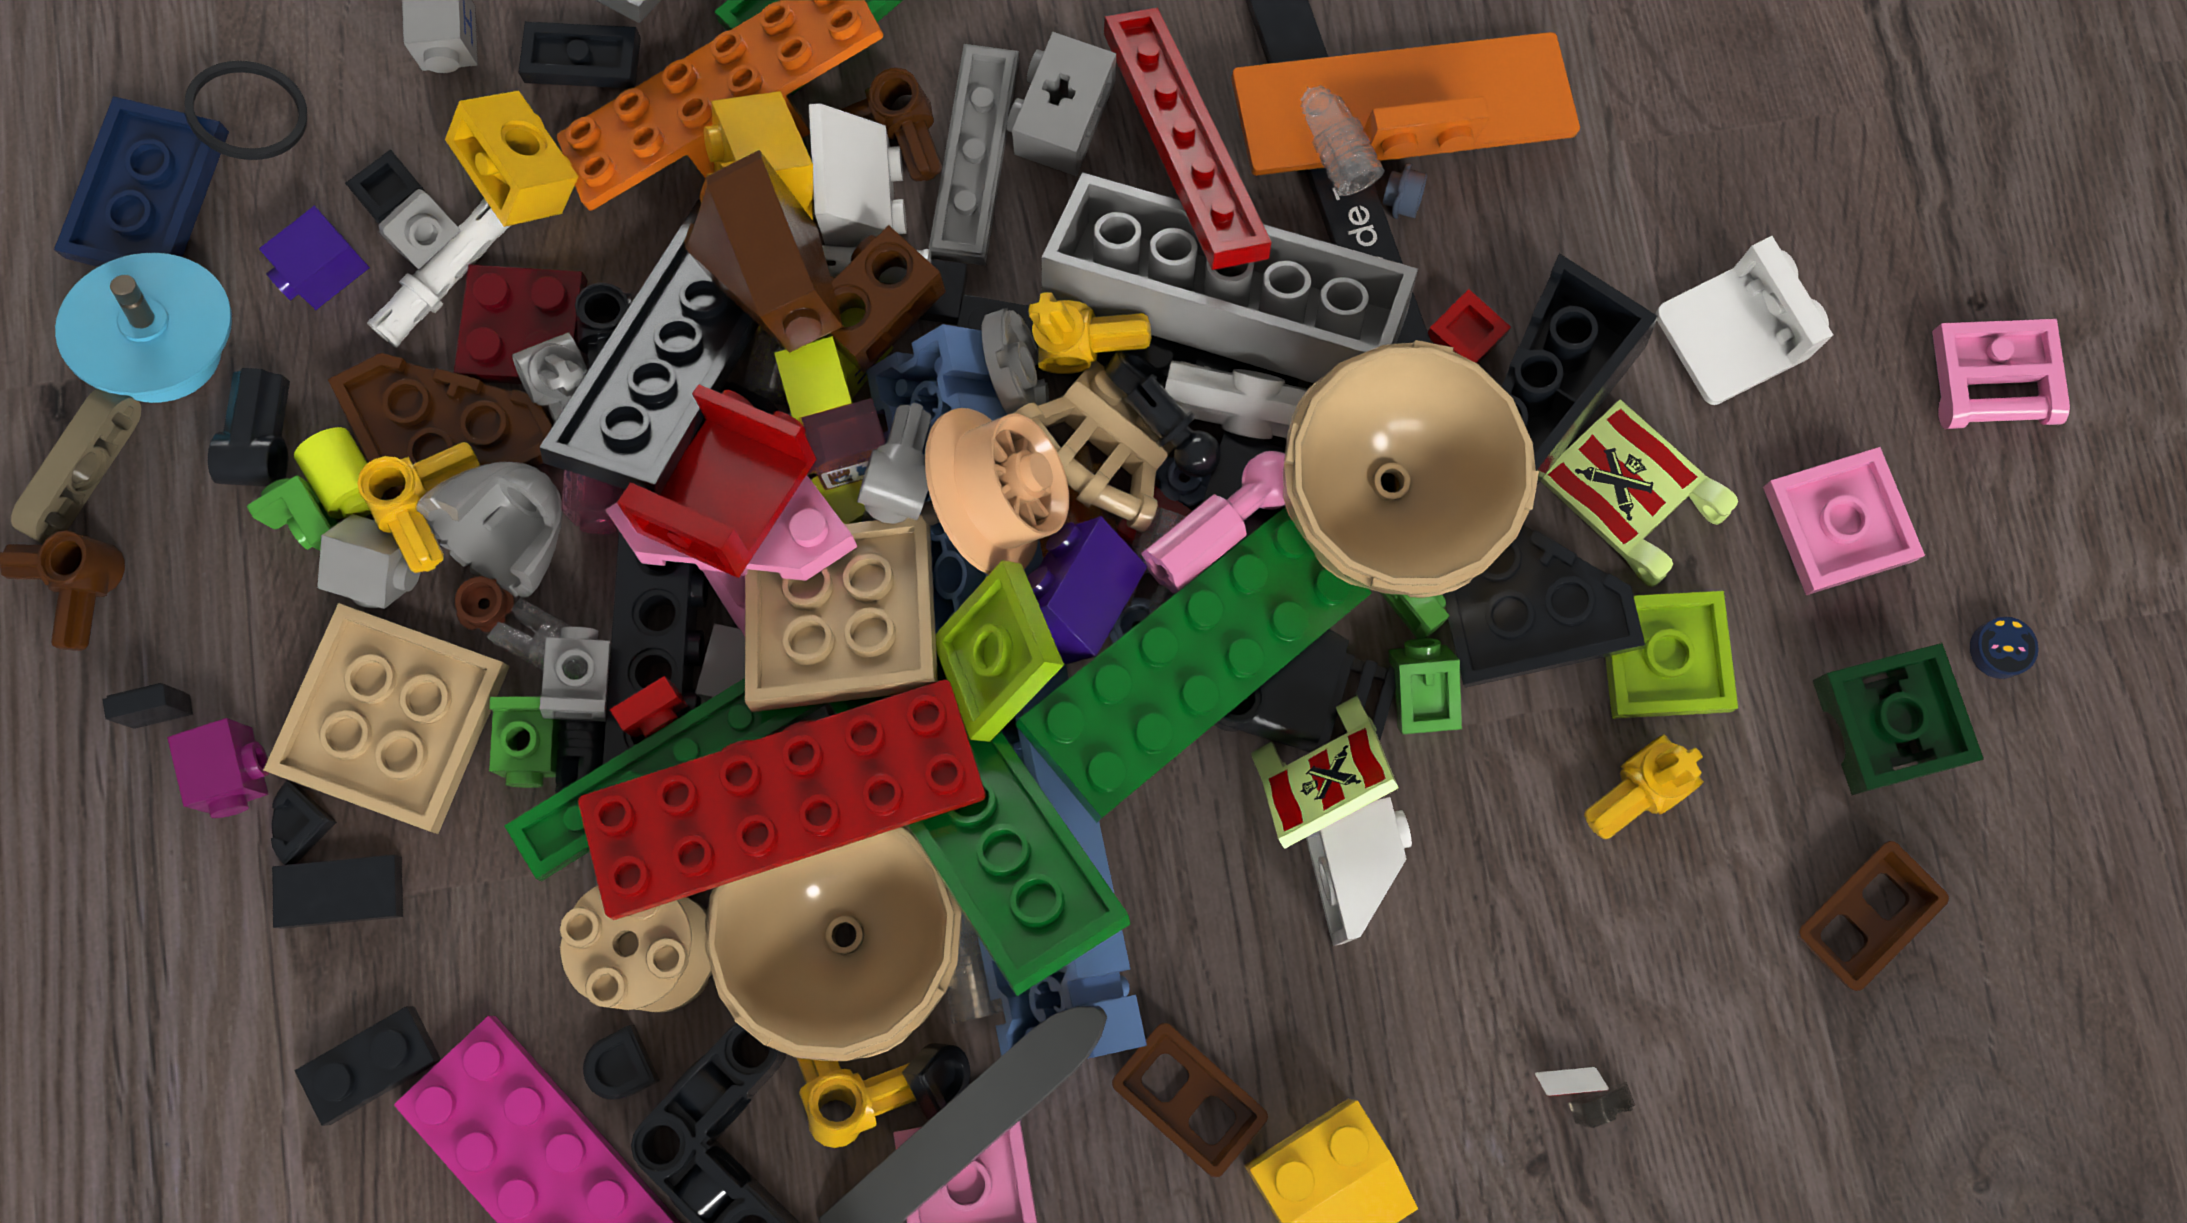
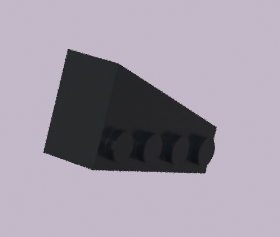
M1560 253L1501 386L1514 399L1532 440L1535 469L1539 471L1537 485L1646 348L1658 318L1653 312Z

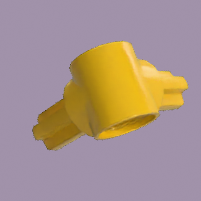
M1051 292L1040 293L1039 302L1030 304L1028 308L1029 317L1033 321V338L1038 344V365L1043 371L1057 374L1079 373L1089 369L1091 362H1096L1098 352L1146 349L1150 345L1151 324L1148 316L1143 313L1095 317L1094 311L1087 304L1071 300H1056Z
M462 442L414 464L409 456L403 459L388 456L376 458L366 464L359 473L357 482L359 493L368 505L378 528L383 532L392 533L408 568L414 573L429 572L435 569L436 565L444 559V553L427 519L417 512V503L428 491L441 482L461 472L480 466L472 447L468 443ZM405 486L402 493L396 498L381 500L384 492L391 487Z
M1662 734L1620 766L1622 768L1620 772L1622 782L1586 809L1584 817L1589 827L1602 839H1610L1646 810L1652 814L1659 813L1661 815L1703 784L1704 781L1700 778L1702 772L1696 763L1703 758L1702 753L1696 747L1687 750L1683 746L1672 743L1665 734Z
M797 1058L806 1082L800 1089L799 1094L808 1115L809 1131L814 1139L823 1146L832 1148L847 1146L855 1141L861 1132L876 1126L875 1116L917 1101L902 1074L910 1063L862 1080L858 1072L853 1074L851 1069H841L838 1061ZM839 1100L850 1105L854 1112L846 1120L834 1122L823 1117L819 1110L829 1101Z

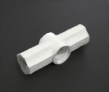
M1173 360L1170 364L1165 390L1186 414L1192 411L1196 415L1194 419L1221 424V428L1228 432L1259 439H1272L1273 435L1287 438L1292 415L1300 399L1308 390L1302 387L1287 385L1284 379L1269 374L1242 369H1234L1230 373L1211 369L1207 366L1202 367Z

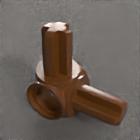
M897 67L886 69L876 76L871 83V87L865 89L866 99L840 110L885 125L888 138L897 140L911 179L915 182L932 180L942 171V164L929 128L934 123L931 102L912 73ZM904 95H912L907 106L900 110H891L892 104L896 99Z
M65 530L51 535L42 545L8 544L5 546L4 551L0 552L1 575L7 579L42 580L49 590L59 593L51 643L59 649L81 651L89 645L96 597L107 596V593L116 588L120 583L125 571V559L121 551L114 545Z

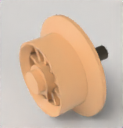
M956 408L944 413L935 421L929 432L925 449V472L931 500L923 504L921 515L928 525L941 523L945 533L959 553L975 568L988 575L1001 560L1020 563L1023 569H1025L1035 555L1038 540L1058 532L1064 525L1068 515V483L1062 462L1054 445L1034 421L1021 414H1008L992 421L989 417L976 410Z

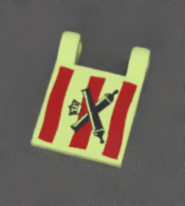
M1621 399L1561 454L1541 480L1549 490L1627 561L1635 574L1646 585L1651 587L1658 585L1666 577L1673 566V562L1664 551L1644 540L1645 537L1688 496L1699 512L1710 523L1716 525L1722 523L1738 503L1737 496L1731 490L1702 473Z
M1358 696L1336 706L1337 712L1348 733L1288 765L1282 762L1272 741L1251 752L1252 759L1262 779L1278 839L1284 849L1399 788L1375 732L1377 731L1376 727L1365 712Z

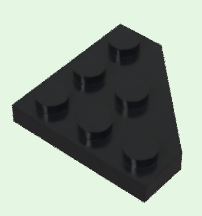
M1524 525L1517 538L1482 574L1474 577L1470 583L1461 588L1443 594L1446 601V610L1450 615L1448 617L1456 655L1460 660V673L1465 688L1645 648V641L1631 586L1610 573L1606 574L1579 558L1576 553Z

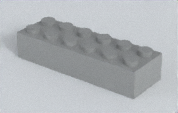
M1082 172L1042 255V293L1051 292L1056 300H1071L1087 304L1094 311L1095 317L1143 313L1149 318L1151 335L1315 383L1340 362L1382 345L1397 344L1408 313L1418 268L1264 225L1272 241L1269 259L1212 270L1180 200Z

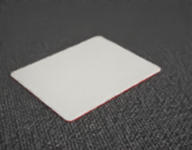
M1595 1067L1535 1073L1547 1096L1609 1090Z

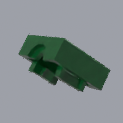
M1943 643L1828 672L1812 680L1823 712L1831 714L1841 730L1845 745V758L1841 766L1851 795L1984 760ZM1887 673L1888 678L1866 684L1863 683V679ZM1896 685L1898 692L1891 695L1889 686ZM1880 695H1888V697L1882 700L1879 698ZM1915 739L1919 753L1912 754L1909 744L1898 750L1896 743H1905ZM1917 761H1918V764H1916V765H1912V766L1905 767V768H1901V769H1897V770H1894V769H1893L1894 767H1898V766H1902V765H1906V764H1910V763H1913V762H1917Z

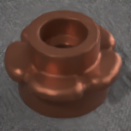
M484 576L470 578L458 588L455 595L457 618L469 630L480 628L485 633L496 631L505 624V616L513 611L514 596L498 585L496 578L492 580ZM484 599H488L490 602L487 609L480 608V602Z

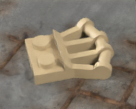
M1096 360V362H1091V367L1081 374L1063 397L1038 406L1034 402L1029 403L1014 413L1024 415L1034 421L1048 436L1060 457L1068 485L1079 493L1076 500L1087 508L1092 504L1127 519L1128 527L1139 532H1145L1151 525L1158 506L1157 500L1153 498L1156 471L1175 446L1170 441L1162 447L1156 444L1159 437L1134 408L1125 402L1124 398L1128 394L1108 377L1104 366ZM1066 422L1076 431L1061 448L1047 427ZM1087 440L1108 456L1095 475L1074 459ZM1120 466L1132 475L1130 494L1107 485Z

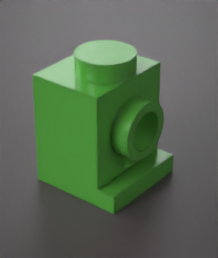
M541 696L490 697L489 709L493 710L489 771L506 778V786L538 788L543 787L544 777H556L560 724L559 719H543L539 709ZM528 731L530 734L529 745L525 749L517 751L518 733Z

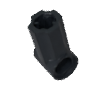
M242 368L241 371L233 372L224 432H218L213 436L208 449V470L211 479L215 483L267 487L273 482L286 478L289 458L286 442L282 438V430L290 381L283 375L257 368Z

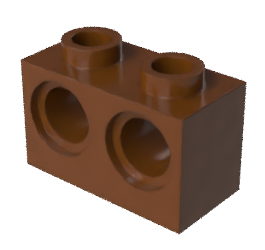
M889 225L877 237L875 235L866 237L853 251L851 263L836 278L830 276L840 315L847 309L860 308L865 310L864 317L856 325L843 326L823 337L833 336L837 350L864 374L946 292L940 271ZM901 267L907 270L904 278L898 283L883 284L879 282L880 275L888 268Z

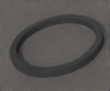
M228 61L213 65L200 72L191 81L185 94V115L193 133L205 145L229 157L243 160H262L281 155L299 142L306 129L307 105L301 91L286 75L264 64L250 61ZM229 73H252L269 78L281 85L295 101L299 116L293 131L282 141L267 147L242 148L218 140L202 127L194 112L195 98L207 82L218 76Z

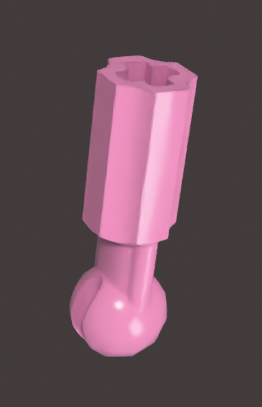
M1266 451L1255 456L1244 468L1242 487L1227 500L1215 494L1212 495L1141 553L1148 566V571L1160 585L1165 586L1173 594L1179 592L1247 535L1244 520L1258 508L1273 510L1285 506L1283 498L1285 453Z

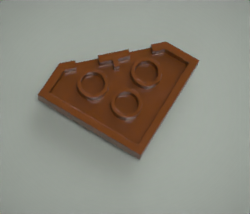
M379 353L328 379L369 462L384 456L396 457L398 459L409 456L414 464L465 442L472 447L480 466L496 462H518L532 467L543 464L539 447L553 427V423L545 407L533 403L526 392L497 388L483 384L479 379L435 368V370L407 363L402 358L384 353ZM395 486L385 491L387 499L391 500L399 496L405 486Z

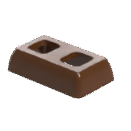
M1888 841L1800 926L1798 937L1847 988L1861 991L1948 904L1949 896L1898 843ZM1878 874L1887 876L1904 893L1906 898L1905 904L1889 920L1882 918L1864 900L1862 895L1863 889ZM1837 915L1844 916L1864 937L1862 948L1847 962L1842 961L1821 939L1822 930Z
M1161 1023L1146 1039L1147 1046L1139 1047L1114 1076L1112 1086L1115 1091L1207 1174L1214 1178L1220 1177L1268 1120V1113L1170 1024ZM1162 1054L1171 1055L1188 1071V1080L1168 1102L1159 1101L1142 1084V1076ZM1208 1096L1218 1097L1235 1114V1122L1216 1144L1206 1143L1189 1127V1118Z

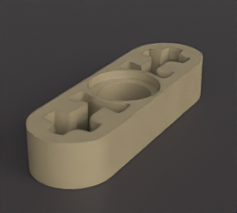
M95 389L86 398L16 502L11 515L12 526L42 544L56 532L68 530L135 430L141 417L140 402L130 396Z

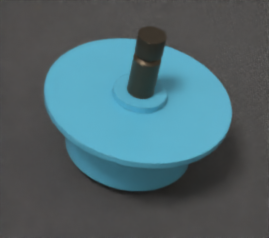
M165 253L133 254L109 261L97 267L74 285L59 309L56 318L55 337L59 352L67 366L87 384L108 393L130 396L136 401L149 403L168 402L193 393L203 386L214 374L230 335L232 310L230 301L220 282L212 273L198 263Z

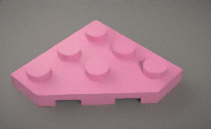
M806 475L742 574L747 575L748 569L779 572L784 579L806 581L858 546L850 531ZM617 503L605 510L642 564L665 566L666 561L696 564L700 570L723 572L637 533Z

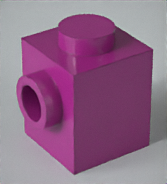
M225 718L167 737L183 807L209 813L211 818H223L242 813L249 809L248 801L269 795L264 778L269 775V772L263 771L268 758L261 744L255 741L252 727Z

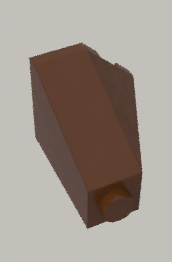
M758 150L707 176L700 193L701 206L695 224L690 223L684 243L687 252L715 285L789 353L843 327L818 228L762 152Z

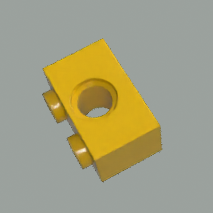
M520 91L459 101L445 141L502 225L506 227L562 214L577 182L578 175L571 167L570 160L562 154L544 128L541 118L533 112Z

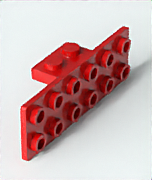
M941 680L816 721L798 722L786 727L782 732L757 740L735 742L724 747L719 752L582 795L578 799V804L605 915L611 920H617L980 802L985 799L986 793L951 683L948 680Z

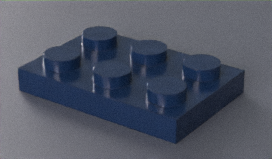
M113 96L54 250L65 259L97 267L124 256L141 253H165L183 257L221 153L211 149L199 140L191 130L185 113ZM196 116L199 123L209 134L224 143L226 142L229 131L220 121Z

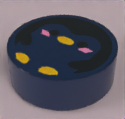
M1999 617L1981 625L1973 633L1970 640V654L1975 665L1984 674L1997 679H2007L2024 673L2033 666L2038 656V641L2034 632L2027 624L2013 617Z

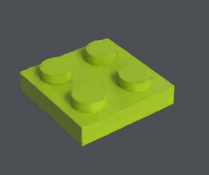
M1001 560L935 634L936 652L946 678L951 683L970 740L990 742L1064 666L1032 587L1020 563Z
M1724 591L1635 595L1634 600L1645 641V648L1605 657L1612 719L1729 713L1738 709Z

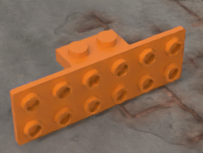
M780 0L766 6L762 12L742 24L719 34L713 41L685 58L672 62L663 71L638 86L625 90L616 99L586 117H581L572 122L569 127L557 134V140L563 155L570 160L571 167L578 175L575 187L583 205L589 211H592L685 155H688L704 178H706V174L714 173V162H710L704 140V127L712 126L711 101L781 91L801 138L809 135L810 131L803 117L788 94L883 38L884 34L866 1Z
M1553 32L1237 67L1233 70L1231 76L1250 170L1256 176L1575 137L1580 130L1558 38Z

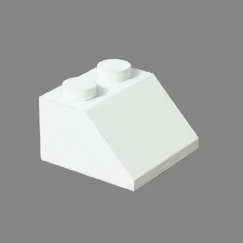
M821 103L809 104L814 210L825 245L857 247L866 237L870 235L877 237L888 225L898 234H907L904 199L894 200L893 182L903 181L900 146L890 147L886 126Z
M1390 797L1376 800L1306 837L1333 946L1345 944L1361 937L1406 861L1404 848L1411 847L1412 845L1410 829L1404 812L1402 810L1394 812Z

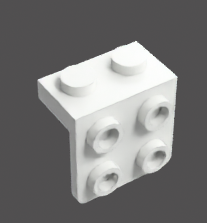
M1773 236L1752 245L1733 269L1662 303L1656 311L1658 324L1702 397L1707 403L1712 405L1720 404L1808 360L1833 336L1824 308L1819 302L1810 298L1798 278V269L1793 258L1779 248Z

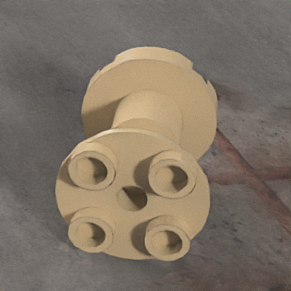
M596 886L585 893L578 900L575 907L567 912L561 921L560 933L562 940L560 954L564 971L573 987L580 994L588 998L590 1002L600 1007L622 1010L635 1009L657 1013L669 1012L684 1007L705 990L710 981L708 979L712 974L704 948L707 910L693 899L685 897L617 920H611L605 915L599 887Z

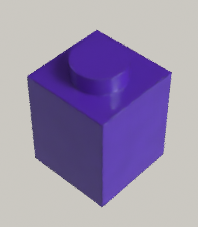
M315 205L259 248L274 266L266 275L290 301L300 295L315 310L370 268Z

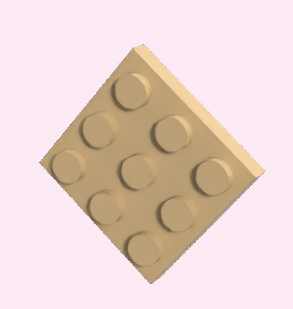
M921 514L918 520L907 518L905 521L895 524L883 523L879 520L844 524L852 534L858 547L806 581L784 579L779 572L748 569L747 575L745 574V702L751 712L897 695L938 682L930 525L924 521Z
M338 603L263 771L439 834L491 712V709H489L490 697H497L510 666L499 660Z

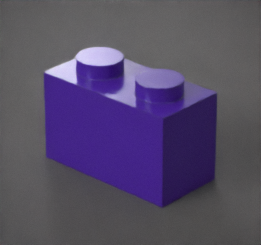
M1102 516L1076 525L1072 522L1063 525L1047 541L1046 549L1048 553L1040 566L1027 576L1064 665L1097 656L1148 567Z

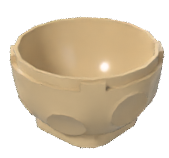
M1415 340L1413 343L1382 345L1340 362L1324 377H1321L1310 386L1300 399L1292 415L1291 424L1287 432L1283 467V498L1287 512L1296 528L1313 550L1318 561L1333 575L1351 585L1381 593L1425 598L1448 593L1470 583L1474 577L1482 574L1517 538L1529 511L1533 509L1539 471L1535 469L1532 440L1514 399L1477 363L1453 352V347ZM1383 473H1391L1397 477L1399 489L1396 493H1390L1383 489L1381 485Z
M906 825L713 888L705 918L706 936L704 948L719 997L735 1018L734 1021L763 1045L795 1058L820 1061H850L881 1054L902 1043L933 1011L946 993L956 971L962 931V910ZM844 924H851L856 930V939L848 947H840L835 939L837 929Z

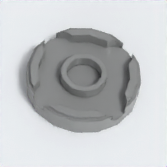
M1008 308L986 314L981 326L982 345L988 372L999 401L1008 415L1013 414L1029 403L1034 402L1038 406L1049 402V389L1045 379L1037 380L1035 365H1038V347L1030 329L1019 314L1014 310L1007 311Z

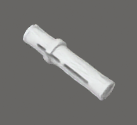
M484 198L473 210L472 214L458 226L461 231L413 275L407 273L399 281L402 287L367 324L384 340L389 341L392 346L397 348L420 320L430 311L436 313L443 306L440 300L468 271V265H474L492 243L510 226L504 227Z

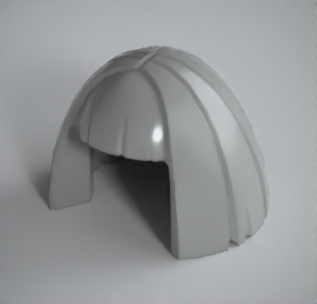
M496 462L461 472L428 491L418 501L416 507L417 512L427 519L436 539L441 540L440 545L449 549L450 555L463 567L470 565V572L476 577L484 576L491 580L496 578L498 585L516 597L518 595L520 597H529L538 588L555 552L563 515L560 493L551 479L537 468L518 462Z

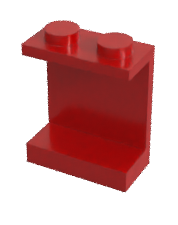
M698 384L692 395L706 421L686 449L661 494L658 495L630 482L617 501V504L637 533L739 578L817 459L805 436L806 430L804 426L792 416L781 411H775L771 415L753 407L746 398L734 391L724 390L721 394Z

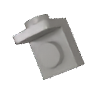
M418 189L379 224L378 232L395 250L417 269H420L461 230L426 192Z

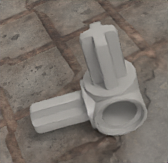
M569 333L512 354L515 368L530 400L540 406L547 405L554 423L588 372L581 353Z
M912 403L911 406L900 405L896 409L887 444L872 450L857 500L858 503L865 506L862 522L879 520L883 523L895 524L903 522L907 518L914 520L919 518L928 492L925 455L922 453L931 423V415L923 410V406L918 403Z

